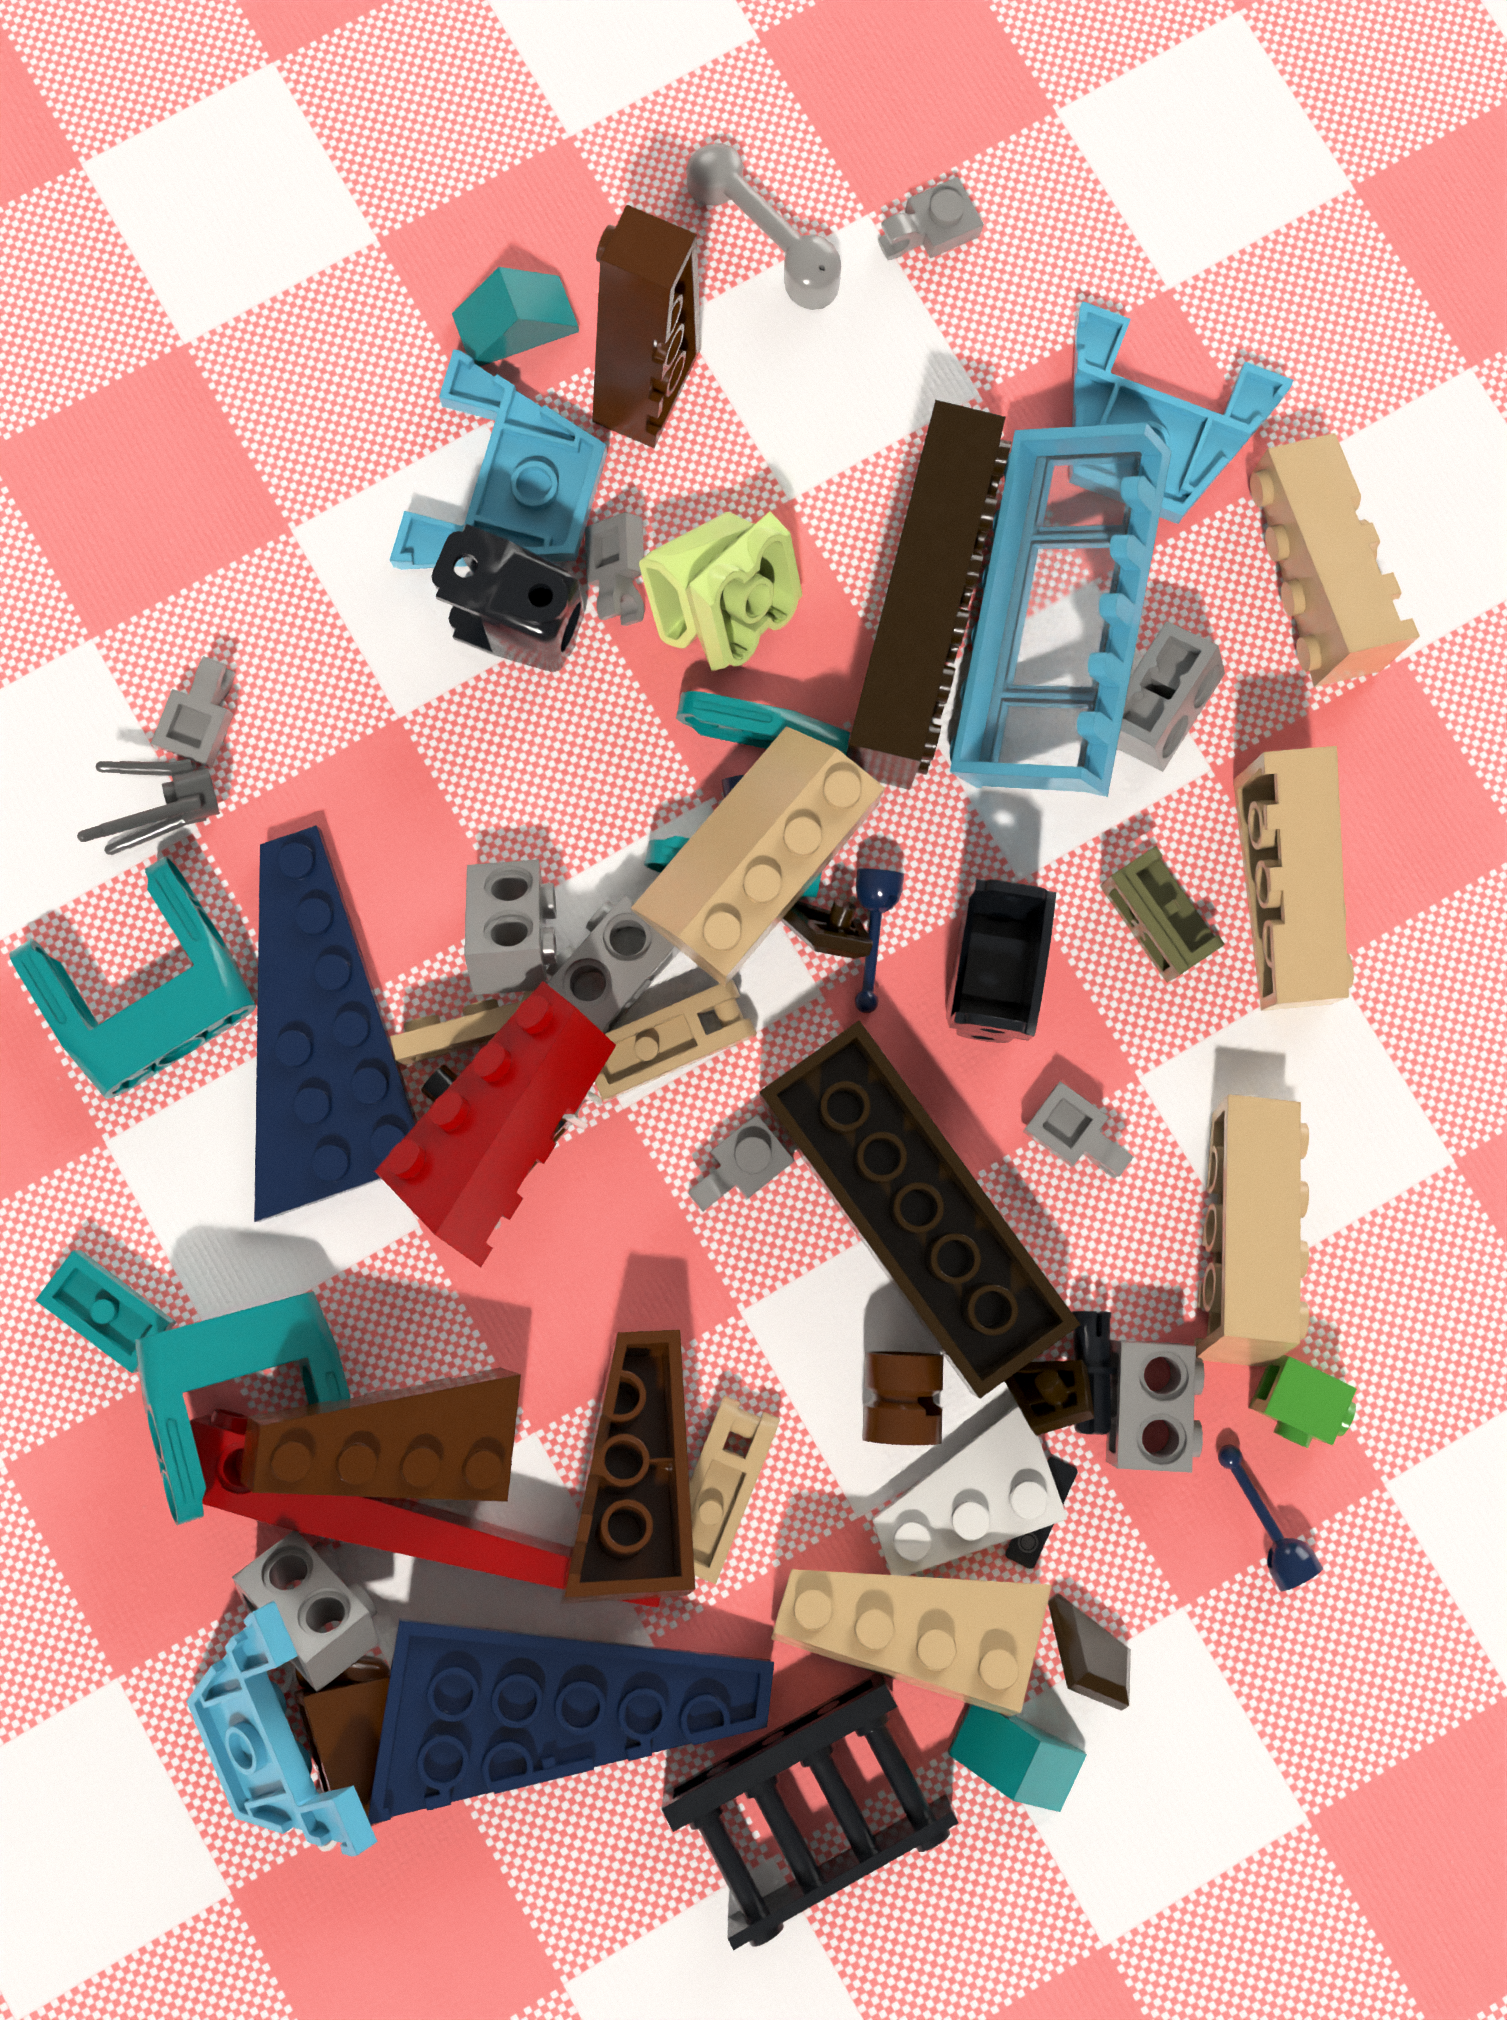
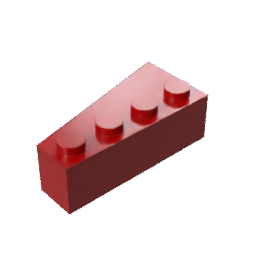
M542 981L534 992L520 1004L517 1011L487 1045L477 1053L472 1062L448 1089L435 1100L432 1107L402 1141L391 1150L390 1154L375 1172L435 1236L481 1268L493 1247L486 1243L501 1217L510 1220L523 1200V1197L517 1193L519 1187L535 1161L545 1164L557 1144L553 1141L555 1128L564 1114L576 1113L615 1049L616 1044L574 1005Z

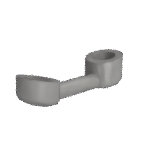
M723 143L707 144L696 150L688 160L686 167L688 192L693 199L701 204L712 206L724 204L732 200L786 253L784 259V284L791 300L800 307L809 310L823 309L830 305L838 295L841 280V260L835 246L824 237L818 235L802 236L743 179L742 158L736 149Z

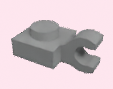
M957 176L908 198L905 213L895 214L881 222L885 235L879 237L877 242L887 261L898 258L922 244L931 259L980 237L984 224Z
M624 512L585 527L587 584L599 587L596 603L599 619L607 620L621 615V625L629 626L643 621L645 612L643 599L632 582V578L642 575L639 562L644 557L643 519L640 516Z
M203 656L197 667L189 695L175 689L171 690L150 744L161 750L186 759L190 758L191 761L213 768L233 717L231 711L218 705L229 693L236 672L227 669V665Z
M1061 1081L1055 1086L1023 1130L1025 1134L1070 1167H1073L1082 1154H1084L1094 1165L1114 1179L1117 1176H1121L1134 1158L1124 1148L1099 1132L1109 1119V1116Z
M756 1114L710 1151L711 1156L720 1167L689 1190L688 1194L702 1212L735 1186L747 1200L795 1160L759 1115Z

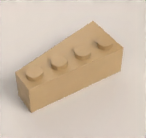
M1336 433L1268 448L1252 471L1250 490L1255 505L1263 507L1268 525L1265 534L1266 547L1271 560L1274 562L1278 561L1284 581L1281 586L1282 604L1287 615L1290 617L1294 616L1299 633L1296 646L1297 656L1302 669L1305 672H1310L1314 688L1381 672L1420 637L1413 618L1400 620L1393 600L1399 599L1402 591L1394 572L1382 575L1376 562L1377 549L1381 541L1373 522L1369 523L1366 519L1359 520L1356 511L1360 506L1361 493Z
M1337 746L1263 752L1233 780L1261 1011L1332 1005L1349 998V988L1352 987L1354 982V967L1351 956L1347 953L1346 905L1344 899Z
M1228 1094L1212 1113L1206 1190L1209 1194H1218L1217 1204L1209 1206L1203 1226L1202 1246H1205L1207 1252L1213 1253V1263H1209L1206 1269L1204 1283H1199L1197 1308H1204L1206 1312H1209L1208 1328L1205 1339L1195 1338L1194 1340L1196 1357L1202 1358L1203 1361L1266 1367L1298 1346L1300 1339L1306 1337L1309 1327V1307L1307 1302L1301 1301V1278L1305 1277L1308 1270L1309 1246L1307 1241L1301 1240V1218L1305 1217L1308 1210L1309 1186L1306 1181H1301V1159L1305 1158L1308 1151L1309 1127L1307 1123H1301V1102Z
M791 1569L771 1639L1010 1717L1022 1711L1052 1585Z

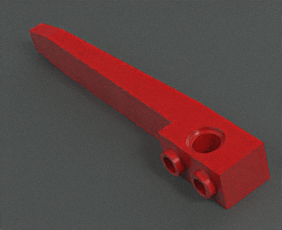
M215 1408L213 1409L212 1416L204 1415L190 1420L206 1485L202 1499L203 1505L289 1530L563 1589L571 1551L570 1546L405 1498L252 1493L240 1482L241 1475L236 1468L237 1455L244 1448L248 1416L230 1410ZM661 1598L617 1601L658 1608Z

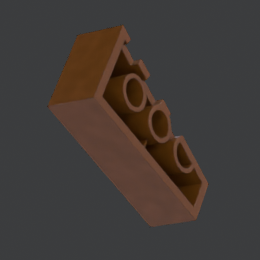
M626 204L617 225L609 224L603 231L596 252V261L600 263L592 422L655 449L701 351L697 234Z
M680 1330L618 1332L611 1348L560 1604L687 1596L696 1589Z
M499 1367L457 1378L448 1377L425 1382L426 1384L406 1388L380 1390L364 1393V1396L334 1402L330 1400L248 1416L240 1482L252 1493L508 1502L521 1374Z

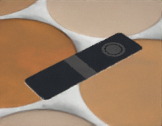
M1050 1457L1047 1462L1062 1504H1064L1078 1471L1075 1467ZM1054 1524L1011 1539L1005 1556L1026 1568L1033 1569Z

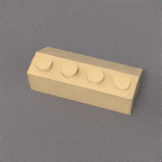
M786 726L635 902L631 910L725 987L874 811L881 800L885 787L837 748Z

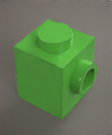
M1283 1355L1266 1366L1248 1408L1277 1421L1273 1433L1307 1449L1312 1439L1333 1446L1336 1437L1343 1436L1353 1422L1356 1404L1352 1400L1357 1388L1297 1359Z

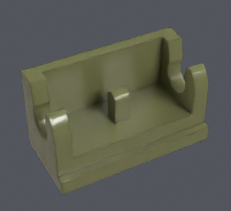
M1155 846L1112 874L1100 885V888L1166 983H1168L1220 949L1225 943L1219 934L1214 936L1162 862L1163 854Z

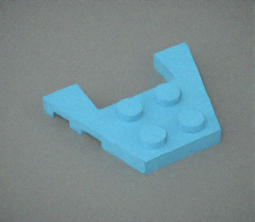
M1082 301L1075 323L1072 427L1147 423L1172 451L1160 518L1179 524L1285 398L1294 380L1244 362L1223 415L1112 374L1111 369L1131 319ZM1134 464L1071 466L1070 484L1126 504L1121 497V482L1124 477L1132 476Z
M453 349L439 395L442 407L494 420L495 423L464 525L461 526L404 511L389 559L393 568L401 570L434 568L447 537L453 532H462L466 524L507 539L551 562L576 561L608 454L606 444L548 406L544 405L541 407L516 391L515 385L500 375L493 376L476 365L473 358L469 355ZM463 558L455 564V567L467 566Z
M275 1601L269 1602L245 1617L243 1620L246 1625L244 1630L231 1637L224 1647L227 1652L222 1660L211 1665L186 1700V1703L235 1819L281 1834L286 1833L292 1828L300 1829L303 1831L308 1843L322 1847L331 1840L342 1843L340 1845L342 1854L351 1857L357 1856L378 1841L354 1785L324 1793L317 1792L310 1775L312 1772L310 1755L306 1748L299 1741L295 1740L285 1717L287 1705L284 1694L276 1683L270 1681L266 1671L277 1668L298 1656Z

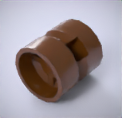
M904 1351L865 1352L864 1387L873 1393V1399L863 1405V1441L891 1445L942 1444L943 1408L934 1402V1395L943 1390V1354Z

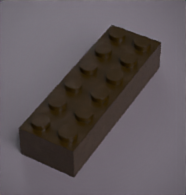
M936 399L846 753L849 759L876 781L908 790L912 786L916 773L927 775L930 762L933 761L942 725L930 722L931 718L941 719L945 703L947 704L956 668L945 665V662L955 663L959 646H961L970 611L961 608L968 609L972 592L977 584L984 556L982 550L997 504L998 497H996L1000 479L1004 474L1012 442L1001 439L1006 416Z
M860 1020L759 1091L758 1098L972 1395L981 1399L1081 1325Z

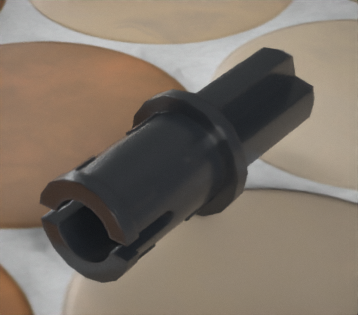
M1072 1311L1081 1324L1073 1330V1360H1082L1088 1369L1094 1411L1093 1419L1074 1424V1429L1080 1434L1104 1435L1111 1430L1110 1374H1117V1368L1111 1367L1110 1319L1112 1318V1312Z

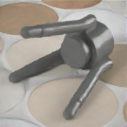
M190 758L170 763L98 761L95 768L101 773L172 776L173 781L161 784L166 802L165 805L81 830L77 834V839L80 842H88L160 821L107 844L104 848L107 855H114L183 826L207 821L206 817L220 814L209 768L193 771Z

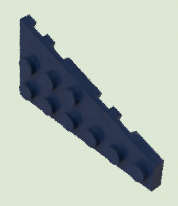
M317 825L260 844L254 1222L259 1223L381 1181L382 1179L375 1170L418 1122L399 1063L395 1059L391 1039L322 830Z
M399 1618L367 1818L371 1825L391 1820L390 1817L422 1809L427 1811L449 1806L451 1802L492 1792L498 1794L591 1771L594 1770V1767L626 1759L632 1761L688 1744L698 1745L767 1728L774 1661L762 1658Z

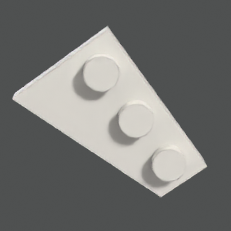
M1017 1404L1005 1412L1006 1414L984 1432L977 1434L962 1446L961 1450L933 1472H929L872 1517L891 1575L908 1576L1068 1519L1039 1437L1033 1433Z

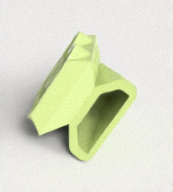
M770 511L756 524L731 512H725L650 551L639 562L660 639L670 646L684 649L698 637L711 671L724 669L729 664L740 666L747 662L754 654L760 636L768 628L778 630L784 627L793 617L798 601L803 596L791 533Z

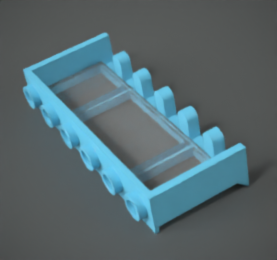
M1147 423L1015 430L1011 453H1009L1004 470L1005 485L1001 505L993 519L994 542L990 563L986 566L982 577L984 594L979 620L975 623L971 635L973 652L969 673L961 687L960 699L962 709L958 730L951 741L949 751L951 761L950 773L975 788L987 786L1073 791L1108 797L1172 452Z

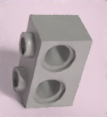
M1168 621L1164 623L1130 677L1117 749L1164 772L1225 675L1219 645Z
M539 859L467 865L464 956L473 995L534 991L542 981L547 984L546 965L557 964L554 927L546 928L547 919L557 918L554 883L543 884Z
M625 894L616 905L610 901L605 902L588 921L586 929L591 933L576 950L570 945L557 955V964H550L547 968V974L551 977L547 984L582 1012L604 1034L610 1032L680 952L678 948L631 910L635 903ZM628 927L637 928L646 936L643 948L638 953L630 956L621 955L613 949L615 935L620 930ZM586 972L599 973L606 979V987L603 994L593 1001H582L574 995L575 981Z
M1110 1339L1111 1367L1117 1368V1374H1110L1111 1430L1107 1433L1106 1462L1117 1469L1192 1473L1193 1457H1200L1203 1445L1200 1420H1194V1396L1202 1394L1205 1378L1204 1363L1202 1358L1196 1357V1346L1184 1343ZM1163 1357L1170 1367V1378L1163 1388L1152 1391L1145 1382L1144 1371L1151 1360ZM1163 1420L1168 1428L1167 1443L1157 1452H1147L1142 1442L1143 1431L1152 1421Z
M293 1530L232 1576V1579L249 1613L269 1602L275 1601L298 1655L290 1661L312 1688L319 1692L379 1643L372 1617L378 1611L369 1595L358 1583L355 1582L350 1587H347L337 1576L341 1572L337 1561L321 1542L318 1541L311 1547L298 1531ZM304 1580L293 1589L282 1590L292 1581ZM342 1621L337 1628L330 1632H318L321 1627L329 1622Z

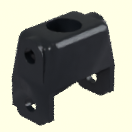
M469 524L464 526L462 532L456 531L447 537L431 577L434 586L438 589L436 599L452 605L448 619L451 627L455 630L452 636L453 639L494 656L544 671H560L567 657L570 656L576 646L577 633L585 614L577 577L569 570L507 539ZM464 559L469 569L473 572L472 576L465 578L456 574L454 568L458 560ZM470 613L480 616L481 619L473 617Z
M975 880L971 886L960 920L946 1009L949 1028L957 1029L956 1034L958 1036L994 1043H1009L1013 1039L1029 1041L1035 1036L1048 964L1057 892L1047 891V889L1001 880Z

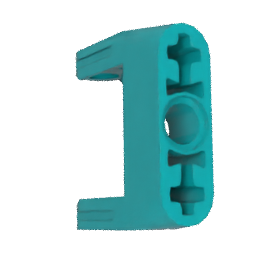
M682 692L676 713V719L679 722L692 727L700 736L767 749L786 726L835 747L845 755L850 738L849 731L794 710L707 692ZM673 836L665 840H650L644 866L661 873L690 838ZM822 872L802 896L817 897Z
M167 856L145 868L148 878L147 890L194 966L101 1024H98L62 963L50 957L38 942L30 939L9 952L10 960L61 1046L105 1099L119 1096L140 1085L249 1016L256 1008V1004L234 956L182 873Z
M314 1291L135 1340L143 1405L168 1506L177 1526L203 1518L202 1499L206 1490L183 1393L298 1361L308 1404L330 1400L334 1402L351 1398L338 1347Z

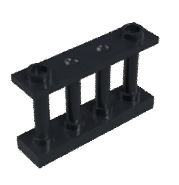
M875 1673L663 1791L661 1810L672 1831L675 1832L689 1824L692 1830L699 1829L740 1909L728 1916L727 1939L733 1951L748 1942L752 1947L767 1943L783 1930V1922L912 1849L916 1848L918 1852H925L935 1848L949 1837L951 1833L949 1829L959 1823L946 1794L928 1804L886 1724L890 1719L888 1712L895 1709L897 1704L893 1692L883 1675ZM854 1731L858 1737L865 1736L906 1814V1817L874 1835L831 1755L835 1750L833 1743ZM800 1762L803 1768L810 1767L851 1848L819 1866L776 1786L780 1780L778 1773ZM745 1793L748 1799H755L796 1878L764 1897L760 1894L720 1816L724 1812L722 1805Z

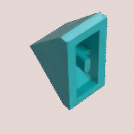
M498 267L452 312L453 320L465 352L473 358L474 363L479 367L579 332V326L559 276Z
M969 1704L947 1751L948 1755L1012 1801L1056 1812H1061L1087 1756L1085 1751L1015 1715L1009 1717Z

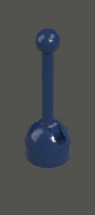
M857 869L855 886L857 899L864 908L870 911L868 935L873 942L870 955L865 957L862 991L855 997V1006L862 1013H871L878 1006V997L874 993L882 914L892 910L899 902L903 892L904 873L881 869Z
M1225 1445L1218 1452V1461L1221 1466L1232 1471L1273 1542L1272 1547L1269 1549L1266 1563L1278 1589L1281 1592L1287 1591L1314 1578L1324 1569L1315 1552L1302 1540L1284 1538L1241 1464L1243 1460L1242 1452L1234 1445Z

